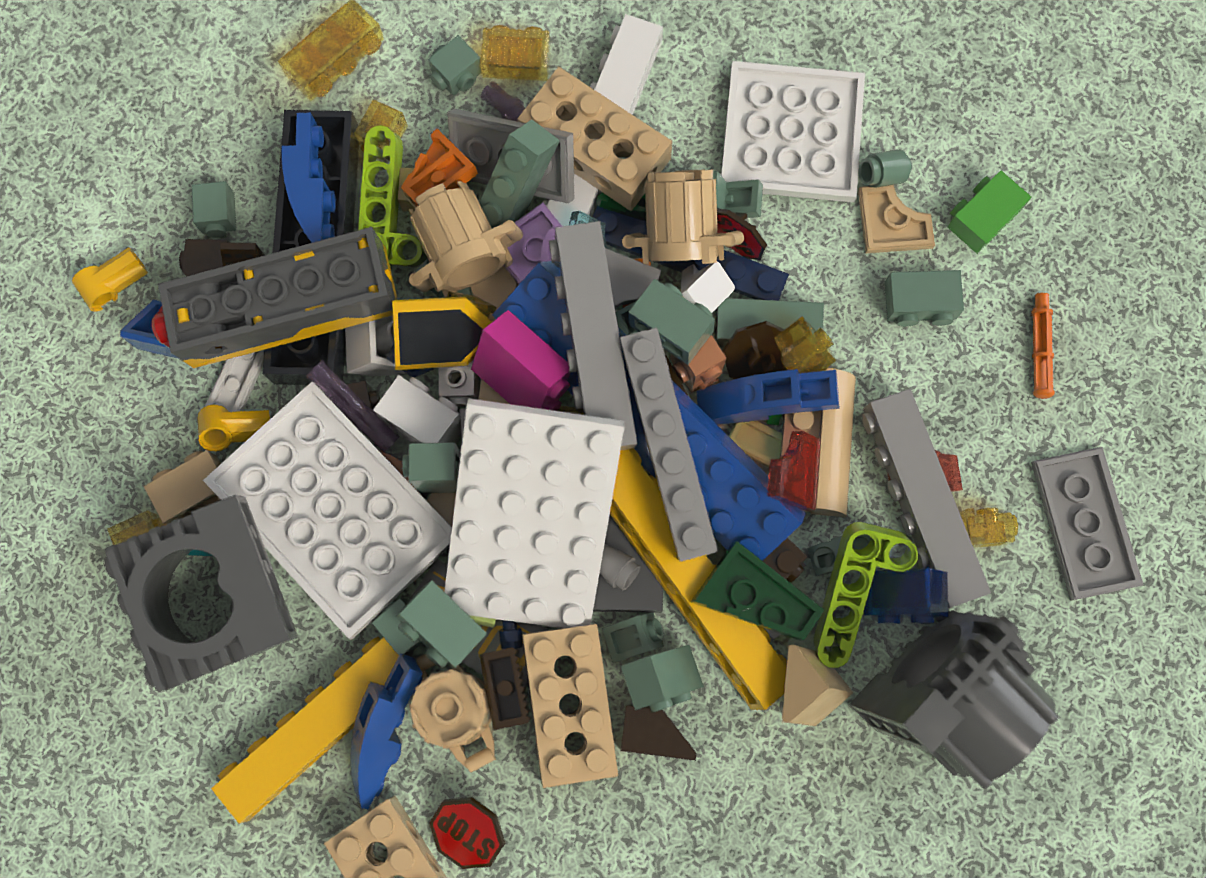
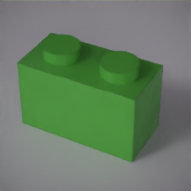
M1002 170L992 179L988 176L984 177L972 191L976 195L969 202L962 199L950 212L953 219L947 228L976 254L1032 198Z

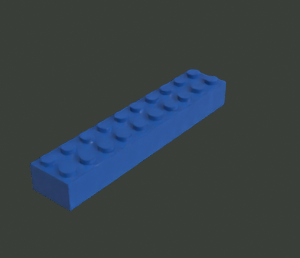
M552 261L539 262L492 316L497 319L509 310L568 362L566 350L573 349L571 335L564 336L561 323V313H567L565 298L558 299L555 285V277L561 276L560 269ZM618 327L619 337L627 336V335ZM623 356L637 445L634 449L641 458V465L656 478ZM571 372L567 380L570 383L567 391L572 396V387L579 386L577 372ZM672 381L714 538L726 550H728L733 542L737 541L763 561L803 523L806 512Z

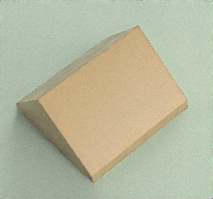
M789 645L782 722L816 726L854 692L834 668L825 666L819 660L815 650Z

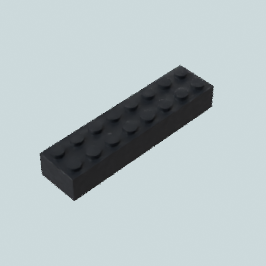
M284 110L281 146L296 145L297 113L311 112L317 125L322 126L324 144L323 147H318V158L322 161V178L329 190L334 191L336 199L335 212H330V224L334 226L335 237L353 232L360 127L353 112ZM282 147L272 253L311 243L295 217L288 199L282 169ZM345 328L265 349L262 374L273 384L308 385L313 381L315 385L342 386L346 346Z

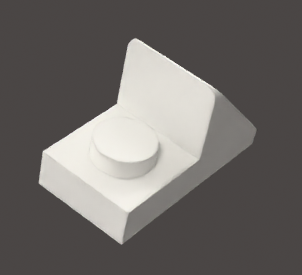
M718 261L717 263H711L700 271L697 270L694 264L682 271L681 293L683 297L692 304L697 302L704 305L711 313L735 289L733 282Z

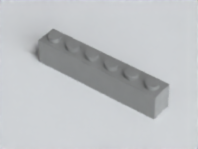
M600 221L555 227V240L549 241L552 263L559 262L561 276L555 277V285L558 299L565 298L567 313H561V323L564 336L571 335L573 349L566 350L569 371L577 372L579 386L572 387L575 408L583 409V414L587 416L624 421V432L620 450L633 449L637 445Z
M653 328L620 337L622 353L677 558L681 562L718 552L658 329Z
M911 389L870 402L863 409L862 422L866 432L869 435L873 434L877 445L875 456L879 465L887 470L890 481L887 483L890 495L894 501H899L903 512L900 517L902 526L907 535H912L917 547V564L921 569L926 570L930 583H927V590L931 600L935 604L939 603L941 609H945L991 594Z

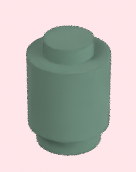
M901 149L872 153L860 161L858 168L859 178L864 185L872 188L902 184L909 178L912 163L907 154Z

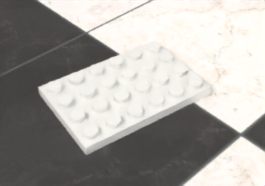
M313 381L203 480L221 500L233 495L246 497L264 547L347 638L351 640L450 547L452 527Z
M468 399L444 591L464 612L470 616L558 628L591 625L624 432V421Z

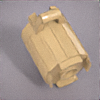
M713 169L679 170L661 173L649 172L647 173V182L645 183L647 235L641 233L625 235L622 239V244L627 249L642 247L643 264H649V260L686 261L702 259V264L717 263V260H724V245L726 247L739 245L744 241V235L738 230L729 233L717 232L716 179H713Z
M462 181L457 183L459 188L446 190L442 183L426 190L415 199L418 204L415 211L409 209L412 226L430 262L417 272L412 273L409 277V283L421 292H428L430 289L435 288L437 292L442 290L444 297L449 298L458 295L457 290L472 287L485 281L502 268L503 265L507 268L513 263L508 247L520 241L523 237V231L511 220L491 228L474 191L470 190L468 185Z
M426 654L416 658L423 674L422 683L415 688L416 691L409 705L413 728L425 739L426 743H432L445 749L449 748L455 758L470 773L495 761L492 720L483 680L471 673H467L460 665L456 668L448 669V671L432 673L428 677L426 670L435 664ZM482 736L487 748L467 758L464 752V745L475 742Z

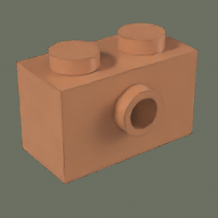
M712 335L689 365L670 353V360L673 363L672 366L682 383L687 385L691 393L720 382L718 377L723 373L727 358Z

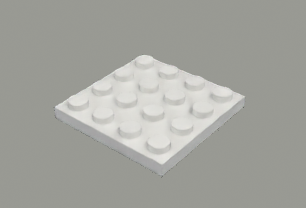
M732 61L721 176L726 182L759 179L763 184V194L854 203L857 197L865 73Z

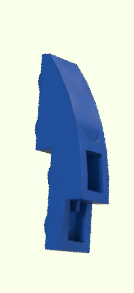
M311 112L297 113L296 145L281 147L282 169L288 199L301 228L310 242L313 243L335 237L334 226L330 224V212H335L336 199L334 191L329 190L322 178V161L318 158V147H323L324 144L322 126L317 125Z
M798 369L738 378L698 390L697 405L717 425L769 420V415L840 409L836 370L799 373Z
M400 653L384 686L370 681L354 725L350 753L351 777L360 806L366 810L369 809L374 798L381 794L388 770L400 757L402 743L395 728L401 725L405 716V707L411 696L414 695L417 685L422 683L423 673L415 659Z

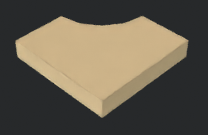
M893 185L872 188L870 186L859 187L858 195L865 253L922 250L935 247L931 214L916 212L905 206L897 197Z

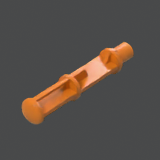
M1048 293L1035 294V307L1031 311V316H1033V396L1039 399L1051 398L1055 394L1053 390V310L1049 308Z

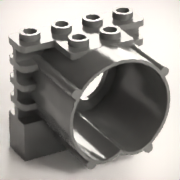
M230 496L192 512V515L178 518L167 525L153 528L149 532L133 536L124 542L105 548L107 557L104 558V566L108 575L116 581L120 592L117 594L119 607L125 615H128L133 628L130 631L132 643L138 651L142 652L146 663L143 668L145 679L158 693L170 690L240 660L299 638L250 507L244 496ZM194 549L208 552L217 559L220 567L217 579L218 585L231 596L234 604L232 615L225 626L212 637L196 643L186 637L176 625L171 615L168 600L170 581L175 569L184 557Z
M937 610L933 617L939 623L932 627L923 626L919 630L921 636L914 642L909 641L904 647L906 650L898 658L895 657L890 662L892 667L886 675L877 673L849 705L874 730L931 753L953 776L957 774L962 777L970 776L985 789L993 780L1006 774L1022 762L1040 743L1050 725L1059 719V715L1055 712L1053 698L1031 677L1036 669L1027 661L1029 655L1023 649L1025 643L1018 636L1020 630L1013 622L1003 616L998 618L986 614L977 615L970 612L961 613L954 610Z

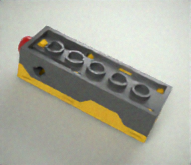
M369 227L160 283L158 287L162 306L152 319V329L156 339L170 348L173 355L192 368H197L392 316V300L398 299L386 248L374 229Z

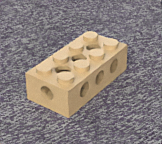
M559 66L517 118L518 122L527 123L533 120L542 127L573 133L574 174L630 211L633 210L645 194L647 173H661L671 159L672 140Z
M597 624L522 634L542 787L547 788L617 777L618 769ZM561 656H569L573 661L572 672L564 677L558 676L554 670L555 661ZM566 694H575L578 698L577 709L568 714L561 712L559 708L561 698ZM572 732H580L584 739L582 746L574 751L566 749L564 741L567 735Z
M396 796L388 798L324 843L344 878H394L395 875H400L404 878H447ZM375 842H380L386 846L388 850L386 861L378 860L373 853Z

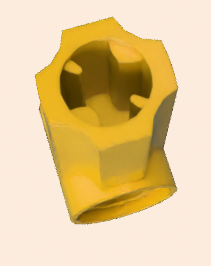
M128 247L99 267L89 266L81 269L73 276L72 283L89 309L97 312L103 310L101 306L113 299L115 302L118 299L117 293L148 274L134 251Z
M221 405L205 406L199 411L197 417L199 444L208 451L216 452L226 449L233 442H246L270 420L269 410L229 412Z

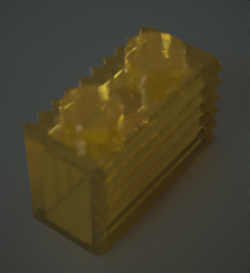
M496 25L492 28H483L480 60L483 78L547 81L551 50L550 32L547 30L543 31L539 27L515 30L504 25Z

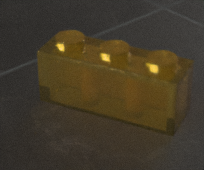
M349 0L280 58L278 63L285 76L312 101L317 96H325L331 90L332 83L340 76L351 74L355 70L357 62L366 54H374L380 48L384 37L379 23L355 0Z

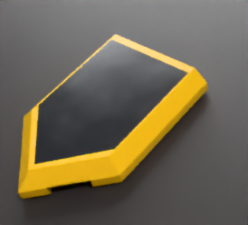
M466 297L392 300L395 370L468 366L474 360L483 329L491 324L493 320L485 316Z

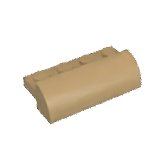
M826 368L824 371L836 370L840 409L783 414L778 486L805 512L816 515L847 517L856 377L843 370ZM798 369L799 373L818 372L816 370Z

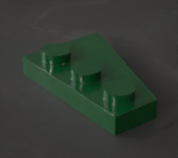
M737 541L731 544L691 601V603L799 641L806 639L825 611Z

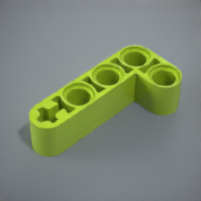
M382 125L375 126L368 131L365 137L358 230L369 227L374 229L386 248L390 265L419 266L427 259V256L418 237L397 233L400 168H402L403 142L400 136L388 127ZM385 138L391 141L390 146H384L382 150L378 147V143L384 142ZM378 158V159L384 161V158H385V159L389 160L390 163L387 164V163L382 162V161H376V159ZM381 170H386L389 176L388 182L383 187H377L375 184L376 174ZM383 204L386 209V215L382 221L375 222L372 218L373 209L375 206ZM413 241L417 246V254L413 259L407 260L403 255V248L408 242Z
M854 522L845 528L822 605L825 611L818 620L813 639L819 660L825 666L838 668L848 662L876 566L904 572L910 570L917 562V548L904 533L864 522ZM862 534L870 536V542L865 548L855 549L852 547L853 541L857 536ZM894 545H906V550L901 557H889V551ZM857 570L860 572V577L855 583L846 584L842 582L844 575L848 571ZM842 605L850 607V612L846 617H833V612L837 607ZM835 638L839 647L833 646L831 652H827L825 646L831 647Z

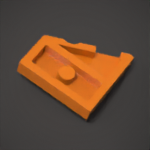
M438 128L430 136L433 143L426 154L420 153L415 162L414 170L408 174L401 187L405 196L416 207L418 204L415 199L426 190L442 183L446 190L459 188L458 181L467 183L479 174L475 165Z

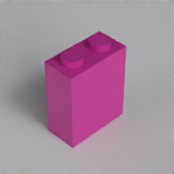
M509 310L483 329L471 370L511 405L557 411L562 404L559 401L560 397L570 386V383L567 382L571 373L568 362Z

